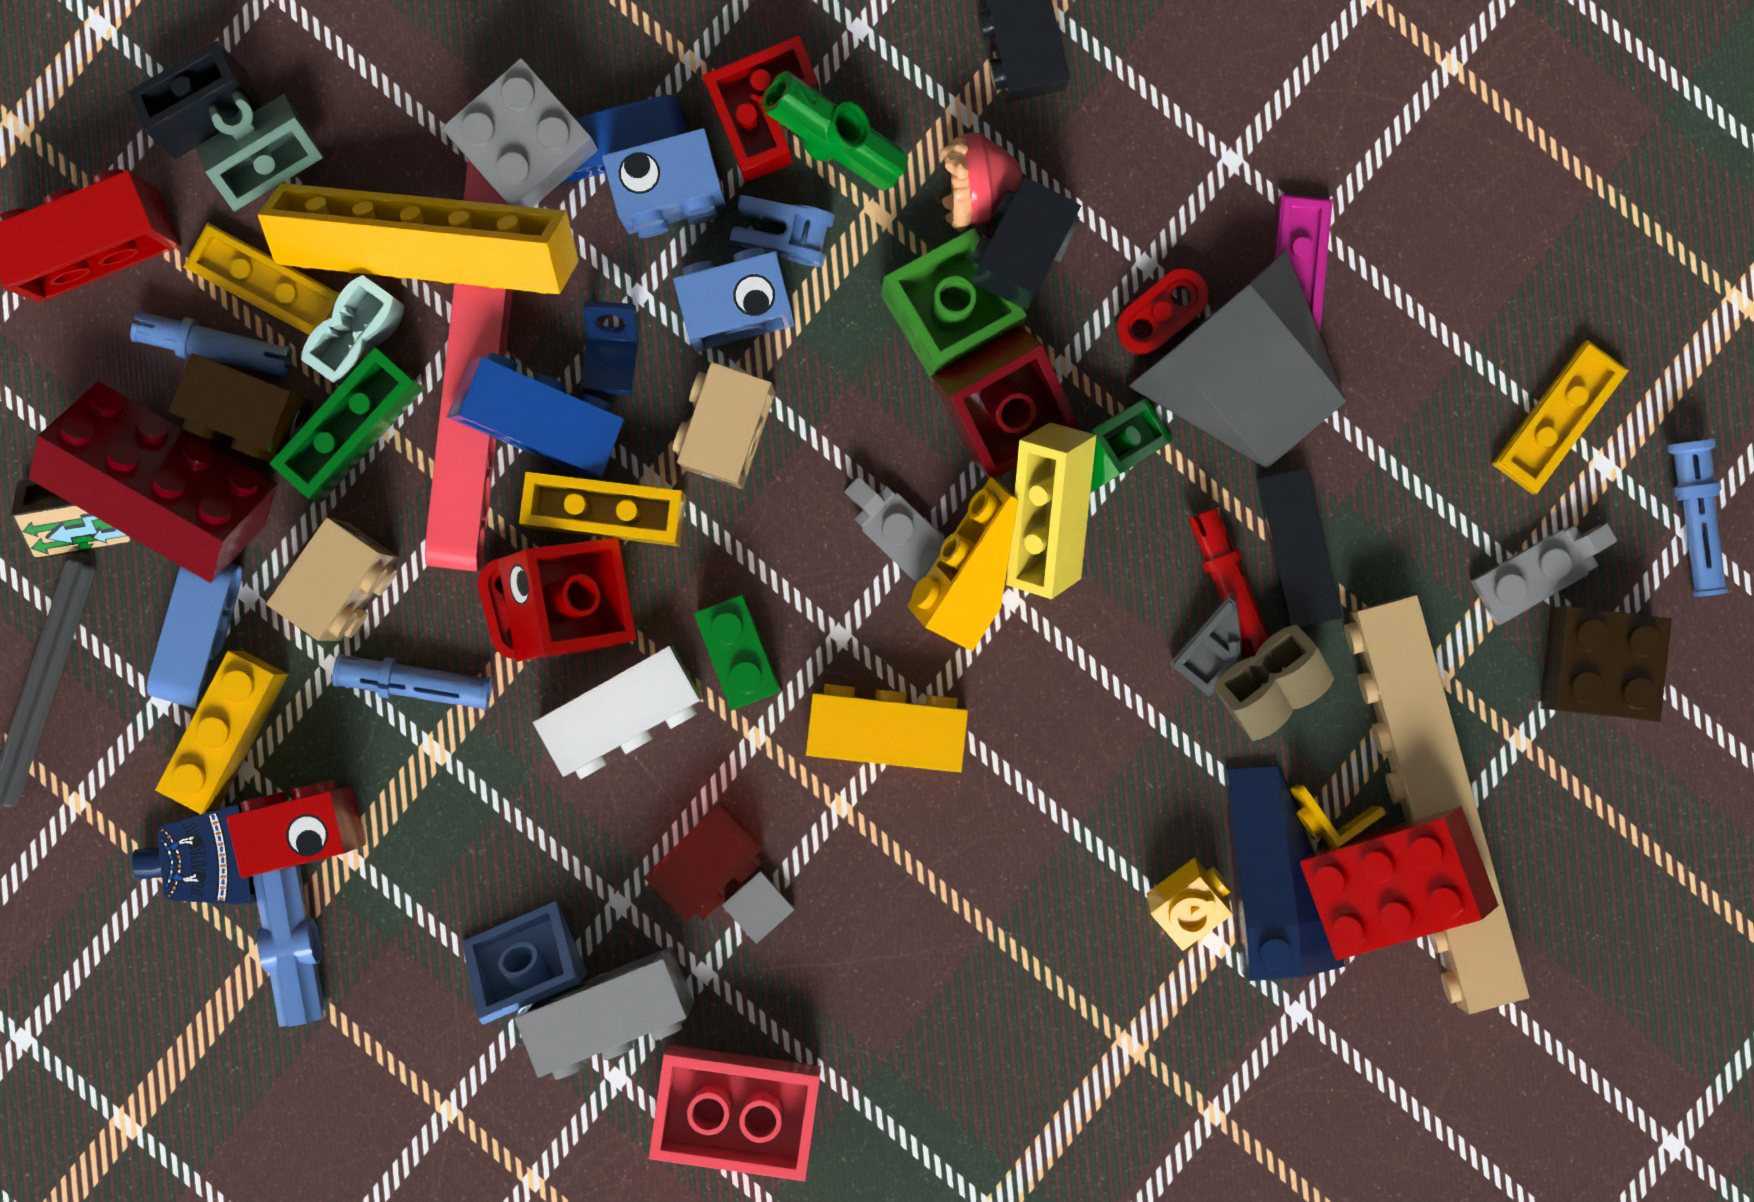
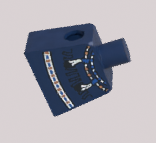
M241 804L159 826L157 831L159 847L135 849L133 852L132 867L136 879L162 878L163 893L166 900L236 905L250 904L257 901L253 876L240 878L226 816L241 813Z

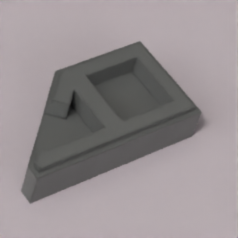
M1231 592L1172 658L1169 664L1209 697L1215 691L1214 686L1223 673L1234 664L1242 661L1244 657L1237 595Z

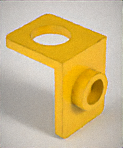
M1294 785L1289 789L1302 808L1296 814L1303 826L1314 838L1321 834L1328 846L1340 847L1386 814L1382 806H1371L1336 831L1304 785Z

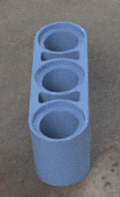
M230 563L212 583L180 566L147 682V694L149 696L194 709L199 707L218 668L242 582L243 572L241 566Z

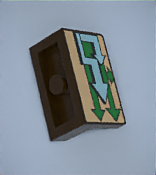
M30 479L17 481L11 516L32 558L41 559L129 544L133 541V538Z

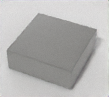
M762 870L722 904L724 909L755 944L795 910V907Z

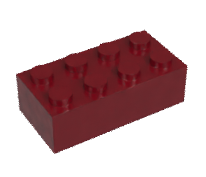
M100 381L96 382L38 434L29 475L31 481L209 583L216 579L266 525L278 483Z

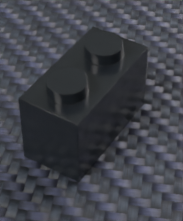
M984 0V8L977 10V18L983 41L992 39L996 58L990 59L988 62L994 90L1003 89L1006 103L1066 90L1070 76L1052 0Z
M218 40L128 91L144 131L174 159L179 158L220 133L210 116L209 108L214 105L222 116L228 118L235 116L239 112V108L232 96L234 92L239 91L246 97L252 113L262 107L247 71Z
M1025 176L1017 193L1010 189L1006 190L993 216L1001 221L993 237L985 232L983 233L971 256L970 261L978 265L972 283L1028 311L1082 205Z

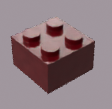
M1021 325L931 375L971 460L988 478L996 479L1017 467L1019 440L1051 422L1081 430L1043 345Z

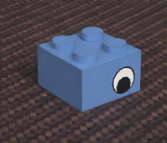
M704 128L602 156L617 214L628 234L638 232L639 238L657 236L669 230L667 224L684 219L688 220L689 225L705 223L718 217L717 210L727 208Z
M763 247L747 249L733 255L735 262L714 267L713 261L694 263L682 269L683 276L673 278L688 338L696 352L795 326L776 251L765 254Z

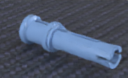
M1715 439L1667 445L1668 453L1674 454L1678 485L1673 488L1674 496H1677V501L1683 500L1687 544L1694 584L1693 595L1694 597L1728 593L1725 583L1721 539L1715 504V496L1720 495L1719 490H1722L1721 482L1715 480L1711 449L1716 447ZM1698 498L1700 501L1701 513L1699 512ZM1701 524H1703V532H1704V540H1705V548H1706V555H1707V563H1708V566H1706V558H1705V551H1704V543H1703V535H1702V527H1701Z

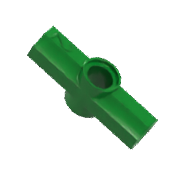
M789 71L778 74L772 84L765 90L760 105L765 109V114L800 136L807 153L814 159L821 162L834 159L881 191L894 187L898 178L905 172L909 157L904 154L902 148L870 127L865 112L857 104L842 102L837 105Z

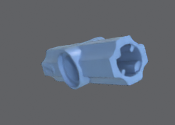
M300 865L254 875L253 885L255 887L261 927H259L257 933L258 954L262 968L265 972L270 973L279 1027H290L321 1020L326 1017L323 990L317 966L321 961V942L316 922L313 918H309Z

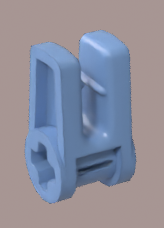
M740 195L737 206L738 211L743 216L759 219L763 224L772 222L784 225L786 230L783 234L777 235L754 230L752 226L748 228L737 226L731 231L729 241L732 245L745 249L763 247L765 253L776 251L777 256L795 263L814 267L824 266L826 255L821 252L827 227L833 226L834 214L811 206L789 205Z

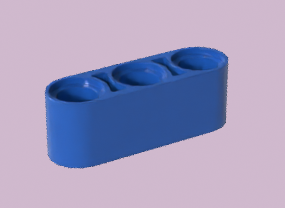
M663 95L576 117L575 120L590 135L598 151L560 184L605 174L603 155L687 133L688 128L680 97L678 95Z

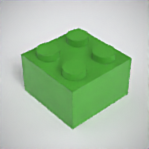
M974 228L884 276L881 296L932 382L931 375L1020 325L1023 327L1027 317L1023 308L972 283L978 265L971 262L970 259L980 241V237Z

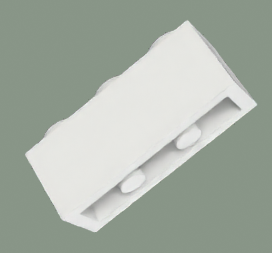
M668 646L534 721L533 724L562 776H567L576 771L581 780L607 765L603 755L621 746L624 753L627 754L652 740L648 732L651 728L666 721L669 728L672 729L697 715L693 705L703 700L674 646Z

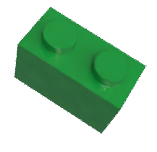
M745 595L737 596L693 613L731 711L782 691Z

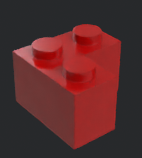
M800 36L702 75L707 92L745 183L792 164L791 152L779 123L765 114V109L760 106L765 90L772 84L775 77L784 71H789L820 92L818 80Z

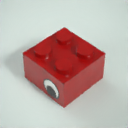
M618 538L524 549L498 559L516 662L604 649L637 640Z
M335 779L292 789L294 800L287 801L283 791L240 802L242 812L226 816L240 878L345 854L365 846L366 842L352 785L337 789Z

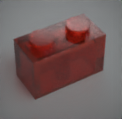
M721 801L643 878L686 922L696 913L704 920L725 899L719 890L733 877L741 884L762 864V861L756 855L762 850L764 845Z

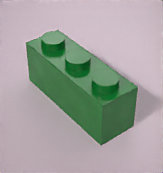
M374 347L270 462V465L308 499L323 502L425 388L389 355Z

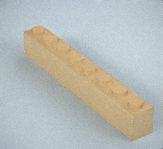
M1418 595L1405 596L1347 612L1350 623L1344 625L1345 637L1353 655L1359 653L1364 673L1358 675L1359 687L1365 703H1373L1378 723L1372 724V733L1379 753H1387L1392 773L1386 774V784L1393 803H1401L1405 823L1462 806L1499 904L1483 920L1429 935L1434 951L1437 954L1442 952L1447 972L1441 973V981L1446 997L1451 1004L1456 1002L1457 1007L1469 1015L1530 998Z

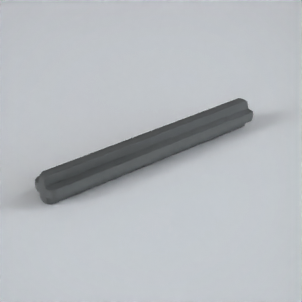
M68 560L64 565L0 757V806L15 807L19 803L95 575V568L86 563Z

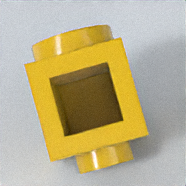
M1196 857L1146 893L1150 914L1182 951L1200 938L1208 935L1213 928L1232 915L1227 896L1232 891L1227 881L1215 867L1206 870Z

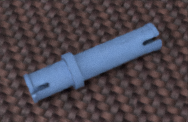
M139 309L134 319L140 321V324L132 323L130 337L132 342H141L173 350L177 357L189 359L191 353H194L209 360L274 375L281 379H285L289 371L288 368L284 367L285 364L291 365L292 347H283L199 326L196 319L188 317L179 321L147 313Z
M338 653L333 668L332 685L374 691L381 698L389 699L393 694L480 708L487 711L491 699L493 679L490 677L484 678L397 664V659L385 657L383 661Z

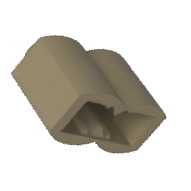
M1292 625L1268 638L1259 648L1256 656L1246 658L1230 667L1219 678L1214 689L1235 722L1252 741H1255L1277 731L1289 719L1294 709L1305 707L1320 698L1329 689L1335 678L1318 647L1298 625Z

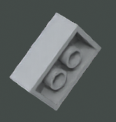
M670 946L526 1006L514 1019L537 1077L553 1073L555 1080H558L585 1068L583 1063L590 1060L591 1056L602 1053L604 1060L612 1059L634 1048L632 1043L639 1040L638 1038L651 1033L653 1040H658L680 1031L683 1028L681 1024L687 1020L686 1018L694 1005V1001L674 950Z

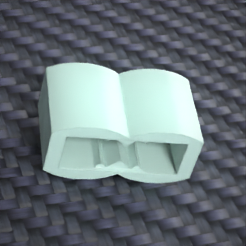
M364 275L355 278L338 296L333 308L332 318L322 322L308 337L302 351L301 360L331 382L341 385L372 351L374 346L381 344L393 334L402 319L404 304Z

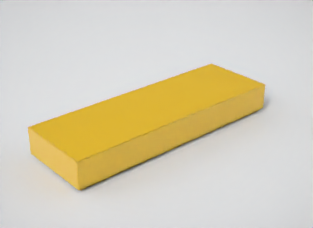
M208 222L183 266L185 269L308 335L322 322L332 318L335 302L340 293L290 266L275 264L270 255Z
M1589 340L1582 342L1493 461L1492 465L1532 495L1537 494L1629 370Z

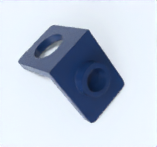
M586 301L583 312L587 339L580 383L581 391L593 394L630 395L633 391L639 342L636 306L631 303ZM602 315H614L623 319L625 324L620 327H607L600 324L597 318Z

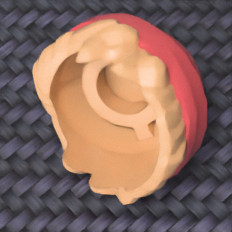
M972 132L963 134L962 137L954 138L948 146L940 151L939 155L944 156L945 168L951 173L952 193L942 199L943 206L951 210L950 213L945 215V219L958 232L965 231L969 225L978 226L989 223L1006 190L1010 189L1017 192L1021 184L1022 172L1016 159L982 133Z

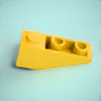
M992 477L989 478L983 489L973 496L965 517L955 532L945 539L941 546L939 557L926 577L918 581L912 592V598L907 604V607L925 628L971 651L975 649L1001 609L1018 506V499L998 480Z

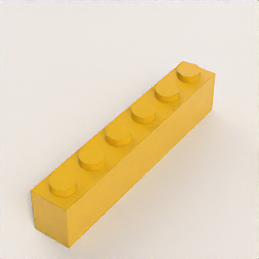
M281 183L257 214L272 258L277 265L523 290L542 294H560L579 262L567 210Z

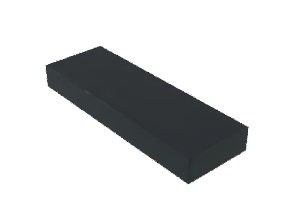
M1309 468L1256 479L1288 627L1292 625L1304 627L1341 619V611Z

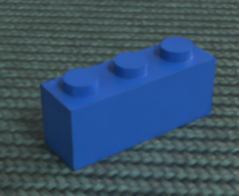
M488 353L487 358L481 356L469 360L446 418L587 478L602 477L624 421L623 418L610 413L611 404L587 394H583L581 400L563 392L565 384L549 376L536 374L535 378L532 379L516 372L518 366L516 362L495 353Z

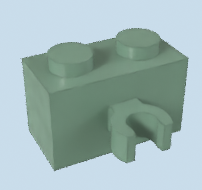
M236 91L232 96L239 108V112L230 118L222 116L214 105L209 108L213 124L220 133L198 145L196 149L205 173L234 212L323 158L312 133L285 94L280 95L252 113L246 97L239 91Z

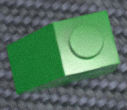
M1147 398L1088 432L1096 435L1090 493L1174 441Z

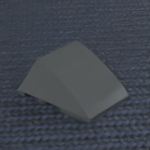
M1286 250L1168 353L1166 352L1128 385V387L1265 468H1269L1347 402Z

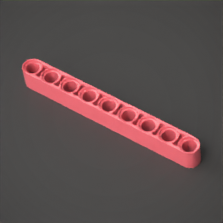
M468 160L463 201L508 205ZM454 283L425 541V564L428 567L479 572L482 566L497 439L446 417L469 360L481 356L487 358L488 353H495L506 357L513 289Z

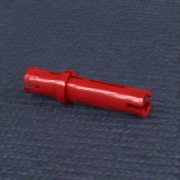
M1215 507L1209 511L1192 516L1187 521L1191 525L1205 559L1201 563L1204 573L1210 572L1221 601L1223 602L1231 592L1238 596L1244 649L1243 658L1246 659L1256 656L1259 648L1270 636L1239 560L1243 558L1239 548H1233L1220 516V510L1218 507Z

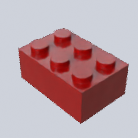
M112 169L96 175L92 179L93 185L78 191L68 188L47 195L43 199L45 204L26 211L24 208H17L1 213L0 281L3 288L37 303H42L180 247L181 244L159 190L129 170L123 172L122 169Z
M1462 806L1348 840L1340 847L1329 846L1319 849L1300 861L1336 961L1483 920L1499 906Z

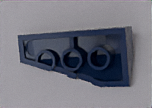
M1278 765L1225 769L1241 974L1249 981L1301 978L1345 967L1344 959L1336 961L1300 865V861L1313 854L1314 850L1304 826L1296 814V807Z

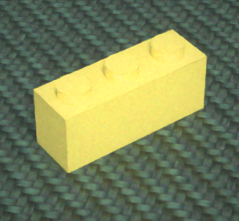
M1050 422L1019 440L1014 494L1018 499V506L1008 561L1007 586L1053 599L1081 579L1096 444L1095 434Z

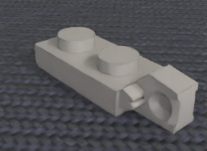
M858 476L845 490V494L862 509V512L854 520L863 528L862 531L917 584L919 580L926 577L939 557L940 549L945 539L898 493L895 495L886 486L877 494Z
M1608 523L1602 526L1599 524L1583 534H1580L1576 526L1566 530H1558L1472 579L1471 583L1495 625H1501L1587 576L1589 571L1599 566L1593 555L1616 543L1617 539Z

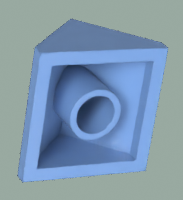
M556 901L462 941L477 1015L482 1025L577 985L588 974L560 906Z

